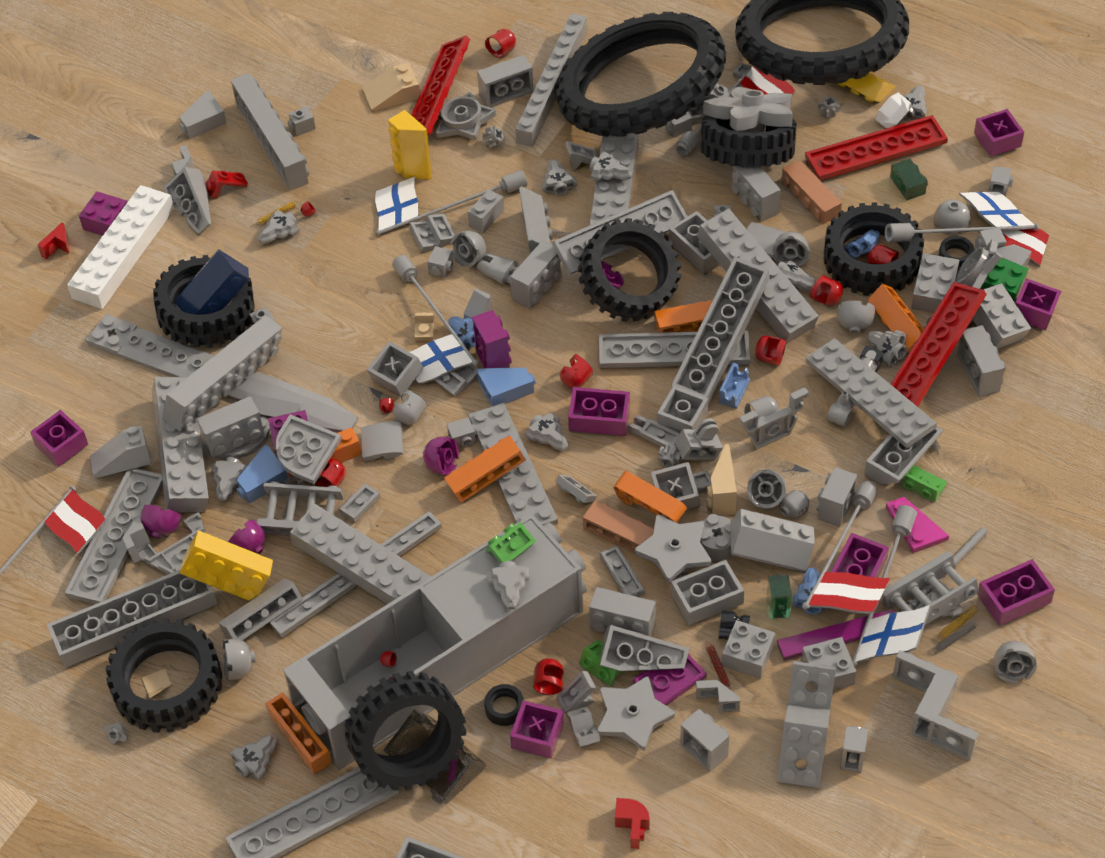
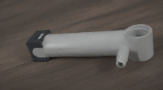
M865 346L860 355V360L877 373L882 364L883 352ZM842 392L836 403L832 404L827 415V421L843 427L847 426L852 411L856 406L848 399V392Z

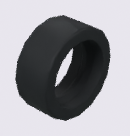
M950 236L941 242L938 256L958 259L959 270L964 261L974 251V246L965 237ZM957 248L963 250L967 255L955 258L948 255L946 251Z
M500 684L491 688L487 692L484 701L485 713L488 719L499 726L514 724L524 700L521 691L509 684ZM502 696H508L516 700L517 707L509 713H498L492 708L493 701Z

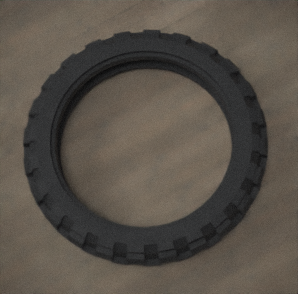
M751 0L738 16L735 38L738 50L742 53V56L756 69L766 75L770 74L775 79L782 81L790 80L793 83L803 85L805 83L826 85V83L830 82L837 84L847 82L848 79L865 77L869 72H876L892 61L908 40L909 16L900 0ZM819 6H836L858 10L872 16L881 25V28L874 36L858 45L826 52H806L785 48L773 43L763 34L764 29L780 16L796 10Z
M662 12V14L649 13L644 14L643 17H633L624 20L623 23L614 24L606 28V31L596 34L588 40L589 42L586 45H581L574 52L573 58H569L559 76L556 100L564 118L573 126L575 125L576 128L590 134L593 133L594 135L605 137L611 134L615 137H623L631 133L635 135L645 133L652 128L658 129L668 125L667 122L673 119L677 120L686 115L689 109L696 108L702 102L704 96H708L712 92L725 67L726 50L723 39L718 30L709 22L682 12L679 14L674 12ZM659 44H682L697 51L691 67L678 80L655 94L620 104H601L585 98L588 85L602 69L618 58L635 50Z

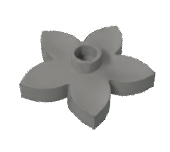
M736 87L731 91V97H719L704 101L703 114L719 119H730L731 128L739 132H765L766 125L792 127L793 113L790 110L792 107V94H764L759 90Z

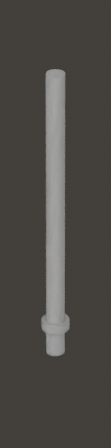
M981 527L953 556L955 566L987 533L985 528ZM945 574L937 580L941 582L947 574ZM931 584L921 590L925 595L932 591ZM916 597L906 602L912 610H915L921 603Z

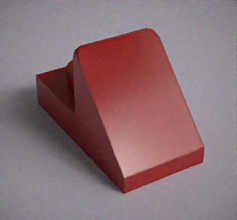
M61 222L37 244L43 258L47 259L58 248L69 253L68 234L64 223Z

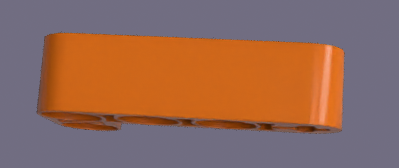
M624 471L613 486L617 497L624 503L632 505L634 502L655 515H661L676 523L687 510L686 505L678 499L628 471Z

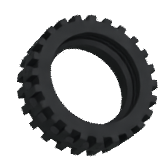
M706 115L702 118L701 153L707 158L710 157L712 161L730 164V166L738 165L746 168L747 166H754V168H759L760 166L771 167L774 164L780 165L781 162L786 163L795 155L797 123L792 119V127L766 125L765 132L749 133L732 129L730 119H719Z
M872 202V205L859 203V207L854 208L852 205L848 207L847 212L840 211L838 218L833 217L825 235L824 264L828 274L832 273V279L839 280L844 289L849 287L853 293H857V291L864 292V296L874 293L882 284L892 287L894 290L898 289L901 291L905 289V283L910 285L913 282V278L917 277L924 247L923 233L914 234L911 241L897 242L904 250V255L887 264L875 265L860 262L848 255L842 246L849 239L863 235L871 229L885 236L887 224L910 223L914 230H922L918 229V222L916 220L911 221L910 214L901 213V209L898 207L895 209L889 208V204L884 203V206L877 205V202Z
M626 218L623 223H621L620 219H617L611 225L607 223L601 230L599 229L584 248L579 259L581 263L578 266V272L582 273L579 277V283L585 286L582 290L584 295H590L591 299L589 302L592 305L596 303L600 307L598 311L601 313L607 311L610 313V318L615 319L619 316L621 321L625 322L629 318H633V322L639 321L642 317L644 319L650 318L654 311L660 310L673 296V293L679 286L677 283L681 279V273H677L681 268V262L676 261L679 254L677 250H672V241H666L664 238L665 233L655 231L654 225H643L644 221L642 220L634 223L632 218ZM623 244L642 251L655 267L657 273L655 289L646 296H632L616 289L606 278L601 265V257L608 247Z
M203 255V258L192 256L187 261H184V259L179 260L178 265H170L168 272L163 271L160 274L161 280L157 279L155 282L153 299L159 327L163 328V333L166 336L170 334L173 341L181 340L182 345L186 346L190 343L194 347H200V345L212 347L214 343L222 345L225 344L227 339L234 340L237 333L242 334L245 331V326L249 327L251 324L249 314L254 312L255 308L251 278L235 295L234 300L224 309L211 314H189L177 309L174 306V300L210 258L208 255Z
M163 619L162 623H155V620L149 621V626L143 628L139 625L135 627L136 632L133 634L126 633L124 635V642H117L114 646L116 653H110L108 658L110 665L106 666L107 685L115 706L122 717L126 716L127 721L132 725L137 722L139 729L142 730L151 727L152 731L157 733L162 728H166L167 732H173V727L181 725V728L184 729L188 727L187 722L193 720L196 723L200 720L199 715L202 712L207 714L211 710L209 704L211 702L216 703L218 699L216 691H221L222 683L220 679L223 677L213 642L210 638L207 639L206 633L202 629L197 632L196 626L192 623L185 626L183 620L176 619L175 623H170L169 619ZM165 651H180L196 658L199 664L198 676L192 685L181 694L165 700H148L133 693L130 686L131 676L135 669L148 657Z
M407 671L406 676H401L399 672L392 674L393 678L386 680L383 677L379 680L380 684L374 688L372 685L366 688L368 693L364 697L359 695L356 699L358 705L356 708L351 707L349 711L351 720H346L345 724L348 730L345 733V739L348 742L347 746L362 773L372 783L376 781L379 787L386 788L389 785L392 790L397 791L400 786H404L405 790H410L412 785L419 784L421 787L426 785V780L430 778L436 780L439 778L438 773L442 770L447 771L450 768L449 762L452 759L456 761L458 758L457 750L458 748H463L465 743L461 737L466 736L467 732L463 725L466 723L462 710L443 683L441 684L434 676L430 679L423 672L416 676L413 671ZM416 705L430 706L437 710L438 719L432 734L415 750L398 756L380 755L374 751L373 742L375 735L384 721L392 714L406 707Z

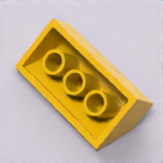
M871 72L859 79L852 78L848 79L847 82L837 83L844 88L847 85L854 94L859 95L861 93L865 95L864 99L871 103L874 101L881 102L895 88V85Z
M404 110L388 120L390 145L392 146L391 155L394 161L393 168L397 174H401L405 179L415 177V179L430 180L432 172L427 129Z

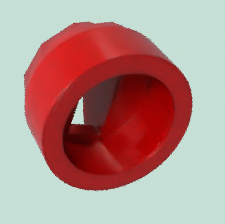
M306 201L301 206L300 211L303 216L309 217L316 213L314 206L309 201Z
M383 398L379 400V408L382 413L388 414L393 411V399Z
M383 652L379 658L380 663L385 667L394 668L397 661L396 652Z

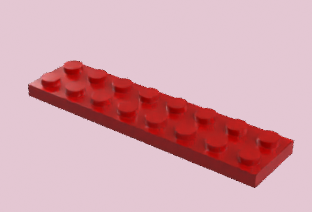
M467 35L441 45L411 114L427 129V136L433 131V126L438 119L440 110L443 108V103L448 96V91L453 84L459 65L463 61L465 51L468 49L470 38Z
M931 115L805 152V158L816 177L821 181L946 144L948 138L935 117Z
M953 282L890 385L917 407L986 297L985 290Z

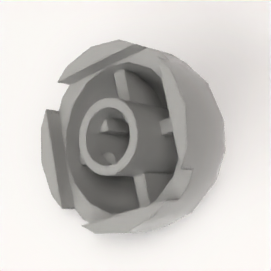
M946 200L935 211L934 225H937L939 229L968 228L970 225V211L962 201ZM944 232V234L958 235L959 232Z
M471 230L462 231L453 236L451 240V245L453 244L454 249L452 250V255L461 266L467 265L472 267L483 260L486 254V244L479 233Z
M794 231L779 235L773 247L775 261L779 264L781 261L787 263L791 260L798 267L804 265L809 255V244L806 238Z
M862 301L842 302L841 306L838 305L837 310L841 326L848 329L850 333H860L861 330L867 329L874 321V305L871 303H867V306L861 305Z
M759 470L748 480L747 495L750 501L757 507L773 508L783 501L787 493V484L784 478L774 470Z
M240 639L223 640L222 646L223 649H226L223 660L225 674L228 677L227 680L231 681L245 677L251 670V663H255L254 651H250L248 644Z
M1008 641L1002 644L994 655L995 671L998 677L1006 682L1018 683L1017 679L1023 678L1027 680L1036 671L1035 654L1023 642Z

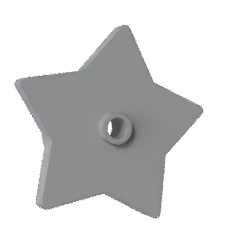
M471 92L465 96L453 98L443 104V108L439 112L438 118L440 123L436 130L437 138L460 135L476 140L480 126L495 117L496 110L480 105Z
M991 240L985 248L979 247L974 250L960 267L955 282L980 289L989 272L1002 258L996 252L998 243Z
M657 515L653 535L635 549L636 555L654 562L660 568L668 583L680 573L686 572L692 567L711 565V558L700 543L704 530V521L678 524L661 515Z
M649 677L643 678L627 689L600 688L606 713L598 728L599 736H618L631 741L641 750L645 751L655 728L675 717V712L654 698Z

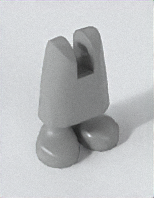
M486 253L483 258L484 261L482 260L478 263L477 269L501 284H510L511 287L510 276L518 268L517 261Z

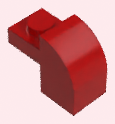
M616 798L615 827L631 828L630 841L631 848L639 849L640 841H644L645 830H650L649 812L637 800Z

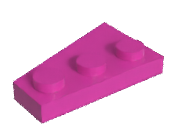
M905 497L886 503V509L893 520L898 507L901 505L910 506L917 511L910 535L903 537L912 553L949 540V535Z

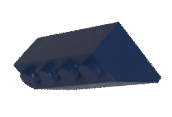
M218 249L177 296L174 302L181 311L189 314L204 315L220 311L225 308L249 280V268Z

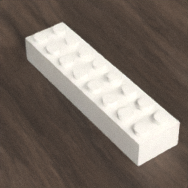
M142 185L139 186L67 284L71 299L100 309L105 307L174 211L170 194Z

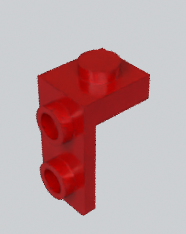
M212 171L206 181V189L211 198H217L223 185L247 187L248 182L243 173Z

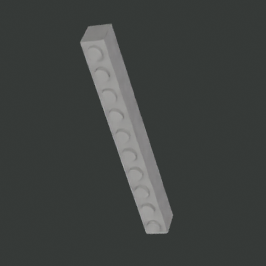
M570 14L516 127L517 144L534 146L556 99L559 76L569 58H573L574 52L581 46L587 33V17Z

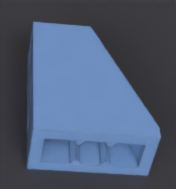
M485 368L477 370L478 383L491 406L501 403L505 404L534 393L535 378L533 374L528 373L526 368Z
M267 445L262 447L237 479L239 487L237 492L249 504L266 494L264 483L273 481L280 483L288 479L287 471L282 467L279 459Z

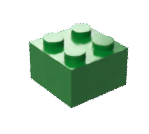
M1001 258L989 272L980 289L984 290L1002 283L1015 303L1029 268Z

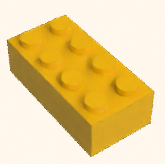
M198 530L183 557L179 573L251 601L260 594L270 577L273 560Z

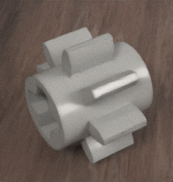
M825 97L822 102H819L818 109L820 110V115L832 118L836 116V112L840 111V105H838V100L835 98Z
M497 126L485 128L486 133L482 134L484 144L489 146V148L500 146V141L504 137L502 130L497 128Z
M667 444L665 448L661 446L659 449L658 459L662 466L668 468L674 466V464H680L682 458L676 445Z

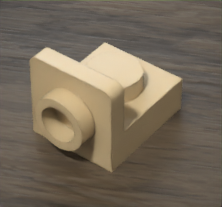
M415 313V342H431L434 340L435 324L433 313Z

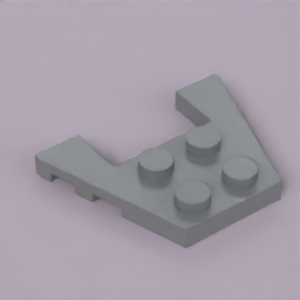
M805 387L790 394L788 407L778 409L769 416H763L758 419V414L753 410L739 417L757 450L791 434L798 419L796 414L804 406L802 402L804 397L807 398L809 395Z
M197 512L183 520L191 534L161 552L156 553L150 544L138 548L137 551L141 561L167 575L180 570L183 557L197 531L205 533L200 513Z

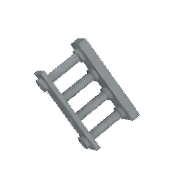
M276 481L264 483V489L266 494L270 495L266 517L264 519L258 518L257 523L263 529L264 534L290 536L291 530L299 522L293 520L297 497H309L306 512L316 503V498L328 499L326 511L333 515L335 500L344 499L342 489L337 486L281 484ZM278 495L289 496L286 518L283 520L274 519Z
M947 551L888 586L882 595V599L888 609L897 605L903 612L911 611L912 609L905 603L904 599L913 594L924 606L931 605L926 625L964 601L973 598L979 593L975 577L966 582L954 570L953 555ZM948 574L959 587L949 592L937 579ZM931 584L942 597L931 602L920 589Z

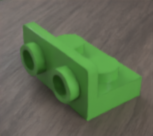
M914 465L902 478L901 486L921 495L925 499L936 502L946 488L947 481Z
M521 522L516 526L512 523L503 530L505 534L499 538L496 535L487 542L490 546L485 551L487 553L491 551L501 564L504 561H512L535 543L536 540Z
M598 639L584 648L579 665L608 686H611L614 683L615 677L623 671L599 665L602 642Z

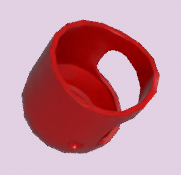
M506 28L498 30L497 33L485 40L486 49L497 58H502L516 46L515 35ZM490 38H494L499 42L501 48L498 51L492 49Z
M878 244L869 252L867 263L879 265L893 262L899 258V252Z
M821 275L813 285L809 296L811 299L827 306H835L842 298L843 286L840 282Z
M767 335L760 337L755 346L756 358L761 362L779 366L784 355L786 340Z
M575 354L570 359L572 367L564 366L560 370L562 383L570 389L582 387L593 375V369L590 364Z
M330 458L320 474L323 478L317 480L315 485L318 487H339L346 476V469L343 464L336 459Z
M546 658L537 662L533 677V688L536 692L544 695H554L563 690L562 677L564 669L559 661Z

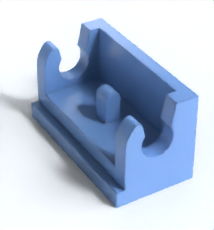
M733 363L721 386L719 403L737 409L750 382V378H748L749 371L747 368L742 373L738 370V364Z

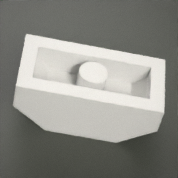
M896 93L890 96L881 106L875 120L885 128L893 127L907 114L912 104L901 94Z

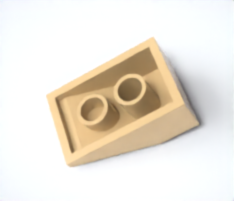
M409 62L392 66L362 87L372 112L415 101L420 96L419 84Z
M725 444L711 476L710 486H707V509H711L712 514L717 516L736 515L737 489L729 444Z

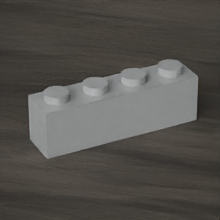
M284 578L218 624L227 639L243 640L303 598L294 582Z

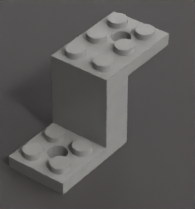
M899 650L896 656L893 678L926 692L915 712L911 734L967 760H971L978 733L969 727H963L954 723L949 718H943L954 698L958 675L950 670L937 667L930 661L921 660L911 653Z
M793 662L777 782L820 788L836 667ZM814 681L818 684V688L810 690L807 688L806 683ZM803 759L807 762V766L800 768L796 766L795 761Z

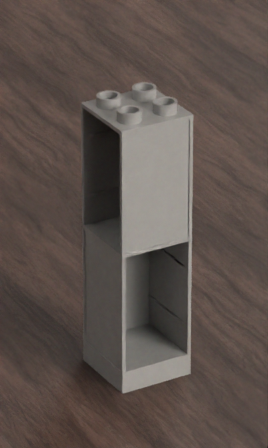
M533 514L518 522L525 526L536 542L512 560L516 565L529 568V580L525 581V588L519 592L520 600L516 609L508 610L502 602L501 594L497 593L494 585L489 583L487 572L499 567L500 563L491 551L489 553L485 551L490 546L486 542L283 669L291 703L328 749L331 761L338 770H341L355 760L349 751L348 742L345 739V733L348 732L345 724L346 720H351L349 714L351 707L356 708L358 705L356 699L359 695L364 697L368 693L366 688L370 685L374 688L380 684L379 680L385 677L386 680H389L390 677H393L392 674L398 672L401 676H406L407 671H413L416 676L423 672L430 679L432 676L436 677L441 684L443 683L447 687L451 695L455 696L583 613L582 595L587 592V589L582 580L581 573L586 570L585 563L574 549L568 552L560 545L561 537L550 522L542 525ZM504 531L498 535L499 538L505 534ZM383 652H396L397 661L394 668L385 667L380 663L379 658ZM416 705L406 707L392 714L378 729L374 738L373 748L435 708Z

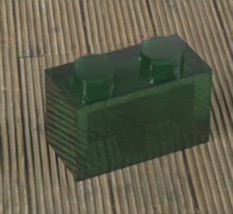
M910 158L891 165L890 178L906 200L926 194L927 178L921 174L918 166Z
M776 574L768 576L767 604L769 618L790 617L792 592L789 575Z

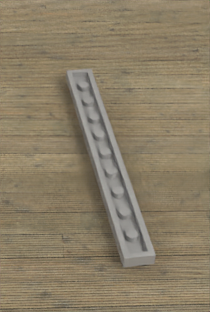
M428 511L380 545L400 557L441 529V522ZM338 573L304 596L301 601L271 620L269 624L283 638L358 585Z

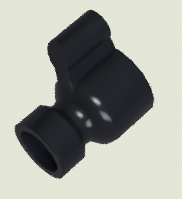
M722 610L718 639L728 640L736 620L749 624L750 616L742 615L740 617L736 612Z

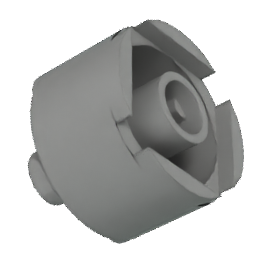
M710 514L703 520L704 530L700 543L711 558V562L730 559L733 556L731 555V520L723 516Z

